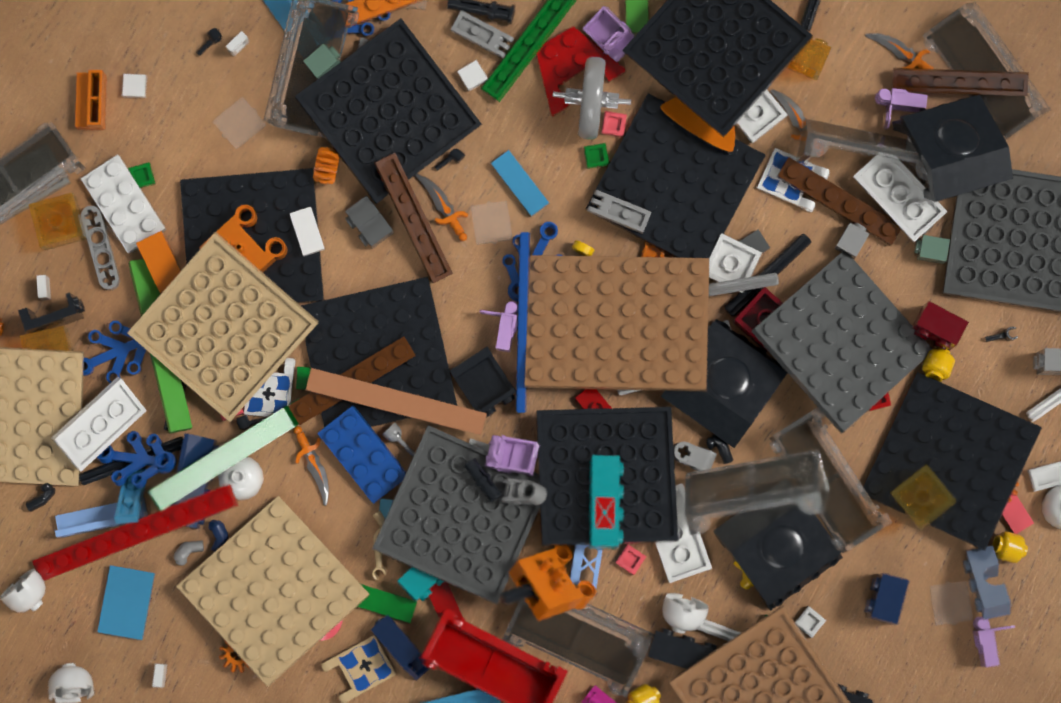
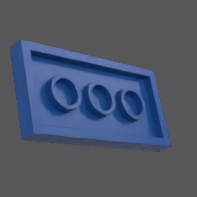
M354 405L317 433L373 504L403 481L407 472Z

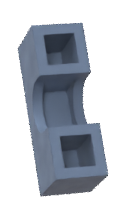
M988 546L985 551L979 548L966 551V560H963V568L965 573H969L971 578L969 579V587L971 593L975 592L976 594L974 601L977 612H981L983 620L1010 615L1011 601L1006 585H991L986 582L987 579L998 576L999 563L993 546Z

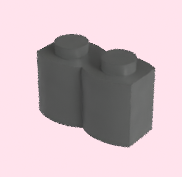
M367 195L345 211L348 215L345 220L352 229L356 227L361 234L358 237L365 247L370 245L373 249L394 233Z

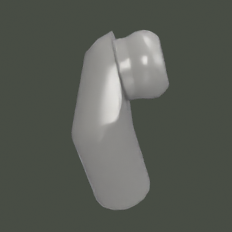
M203 540L182 543L174 552L173 558L175 563L183 566L187 563V557L190 553L204 551Z

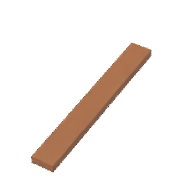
M311 368L306 387L307 391L477 435L482 434L487 413L314 368Z

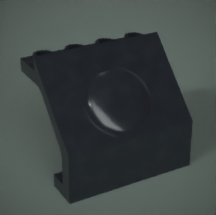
M980 94L962 98L955 102L941 104L934 108L924 109L913 114L903 115L900 117V120L892 122L894 131L906 134L910 138L926 168L929 188L923 189L924 198L937 202L1013 179L1009 145Z
M715 319L708 329L706 391L665 390L661 397L735 448L788 373L777 360L767 355L762 348L754 346L745 336L737 334L732 329L730 330L729 325L725 322Z
M787 478L713 531L722 546L726 547L754 585L770 611L780 606L793 594L798 593L802 587L817 579L820 574L828 568L835 566L843 558L839 547L804 498Z

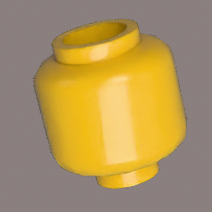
M938 348L930 350L923 364L925 376L939 382L948 379L953 370L955 359L948 349Z
M1007 531L997 535L992 543L996 557L999 560L1010 563L1019 562L1026 556L1028 546L1025 544L1023 536Z
M642 684L628 694V701L626 703H660L661 694L656 687L653 686L651 688L647 684Z

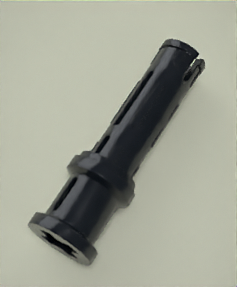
M448 0L447 9L462 10L468 13L488 16V19L491 21L497 19L507 21L511 25L516 5L498 4L497 1L486 3L476 0Z

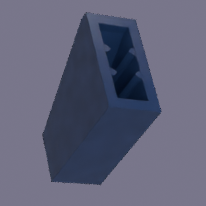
M389 615L375 623L371 631L401 667L417 681L429 670V668L423 665L424 661L420 659L422 652Z

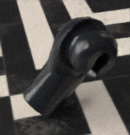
M716 435L706 438L707 447L709 449L714 447L718 449L723 464L731 463L734 460L730 448L725 441Z
M50 483L41 485L40 489L43 493L26 502V507L30 512L44 506L55 495L56 490Z

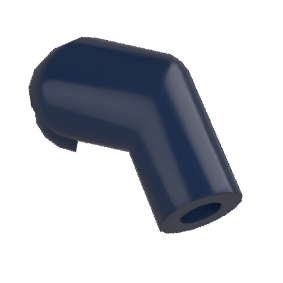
M211 520L208 528L212 531L215 540L210 550L217 551L226 543L228 532L223 522Z

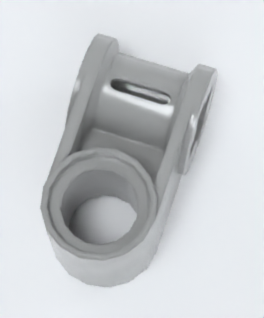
M680 442L673 446L674 460L698 472L709 475L717 455L716 453L688 442ZM686 447L685 451L688 455L681 458V453L678 452V449Z
M504 479L506 485L504 497L501 498L502 503L511 505H539L546 499V489L542 485L529 480Z

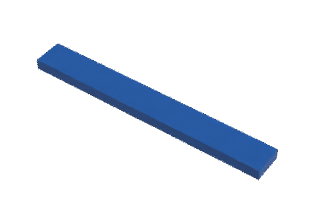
M529 232L520 233L517 413L527 412L525 366L530 268Z

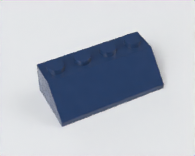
M185 433L177 473L219 448V445H216L217 441ZM209 481L177 500L171 506L211 491L208 489ZM206 518L185 527L200 529V525H204Z

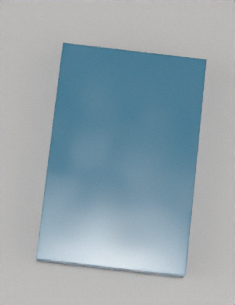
M110 565L97 632L143 640L155 573Z

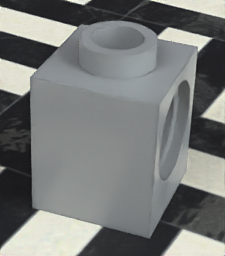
M849 223L835 249L841 253L845 251L855 259L869 233L866 232V228L861 224L854 223L853 225Z

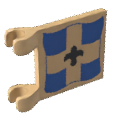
M375 635L322 664L325 672L339 665L352 688L339 696L341 703L352 700L396 675Z

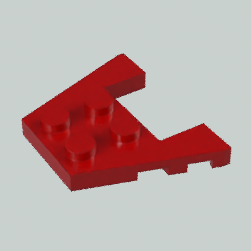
M574 26L544 43L536 54L552 117L569 107V104L564 102L565 98L553 97V91L561 92L558 86L585 71L587 58L600 57L605 60L604 76L608 82L626 73L623 66L614 61L608 54H605L601 48Z

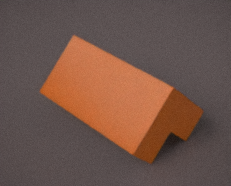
M103 70L77 72L75 128L77 130H105L107 75Z
M160 231L136 244L160 294H162L182 269L165 234Z

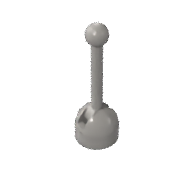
M394 423L382 435L390 442L398 441L414 457L415 452L401 439L402 430Z

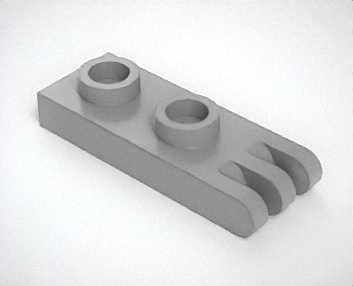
M462 10L451 28V32L501 58H504L505 53L500 51L499 47L504 50H508L510 47L502 41L506 40L512 43L514 40L510 35Z
M595 190L594 195L600 197L601 201L592 198L590 203L598 206V208L588 206V212L643 234L651 211Z

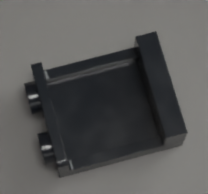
M70 292L66 293L69 303L68 307L38 318L35 312L27 307L18 310L25 332L36 336L84 319L82 312H85V307L82 300Z
M488 346L450 370L451 375L474 410L487 413L486 418L497 411L495 407L501 403L505 406L516 399L514 395L517 391L493 357Z

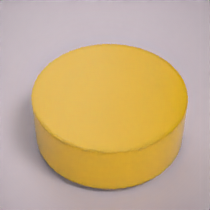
M575 240L572 245V249L583 256H592L595 251L589 245Z

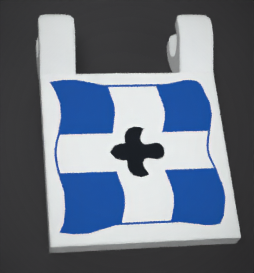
M775 148L757 189L792 203L808 212H812L815 208V202L802 198V192L777 178V175L788 157L826 180L829 176V170Z
M287 358L285 360L284 373L274 372L246 403L244 414L269 417L291 403L295 359Z

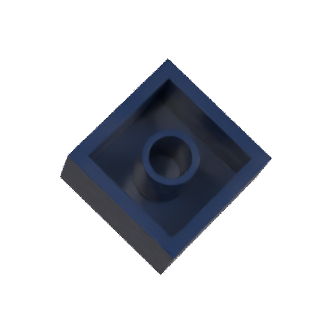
M880 573L873 577L870 585V590L873 591L872 597L866 600L864 612H867L866 618L898 625L910 580L885 573Z

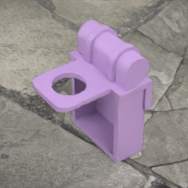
M603 6L582 28L605 51L604 53L608 54L616 62L625 56L623 49L635 37L632 30L624 22H621L606 6Z
M892 88L890 91L888 89L879 90L875 95V102L879 105H886L885 129H888L890 126L892 110L920 112L926 109L928 95L909 93L906 90Z
M513 301L508 302L504 313L480 310L481 314L501 317L496 349L498 351L511 352L512 340L518 328L517 303Z
M492 435L489 442L488 455L485 458V467L497 469L500 472H514L533 476L539 444L533 441L506 437L505 435Z
M976 617L973 621V626L977 631H973L975 646L978 648L981 667L999 665L994 631L1015 628V626L990 629L988 619L983 620V617Z

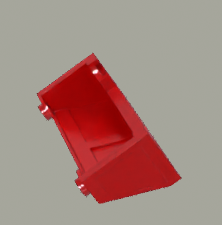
M448 608L441 613L420 657L424 661V666L432 670L438 668L504 703L554 702L568 670L560 666L555 667L551 665L549 667L551 663L544 662L465 621L466 619L461 617L458 620L456 612Z

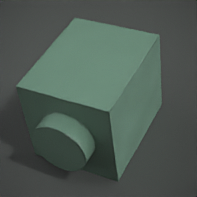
M322 44L304 60V63L316 78L319 79L341 63L339 60L341 55L334 46L329 47Z
M923 235L920 240H916L914 253L918 254L917 260L944 264L947 260L950 239Z

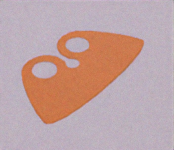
M673 98L660 106L667 116L697 137L722 150L733 151L735 145V126L723 138L677 98Z

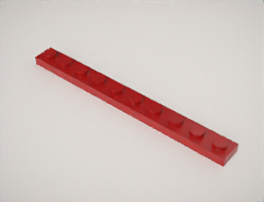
M227 484L143 517L138 522L125 524L32 562L35 571L46 581L238 506L231 484Z

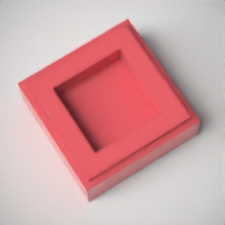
M605 111L601 134L623 137L627 114Z
M627 544L615 563L632 575H635L647 556Z

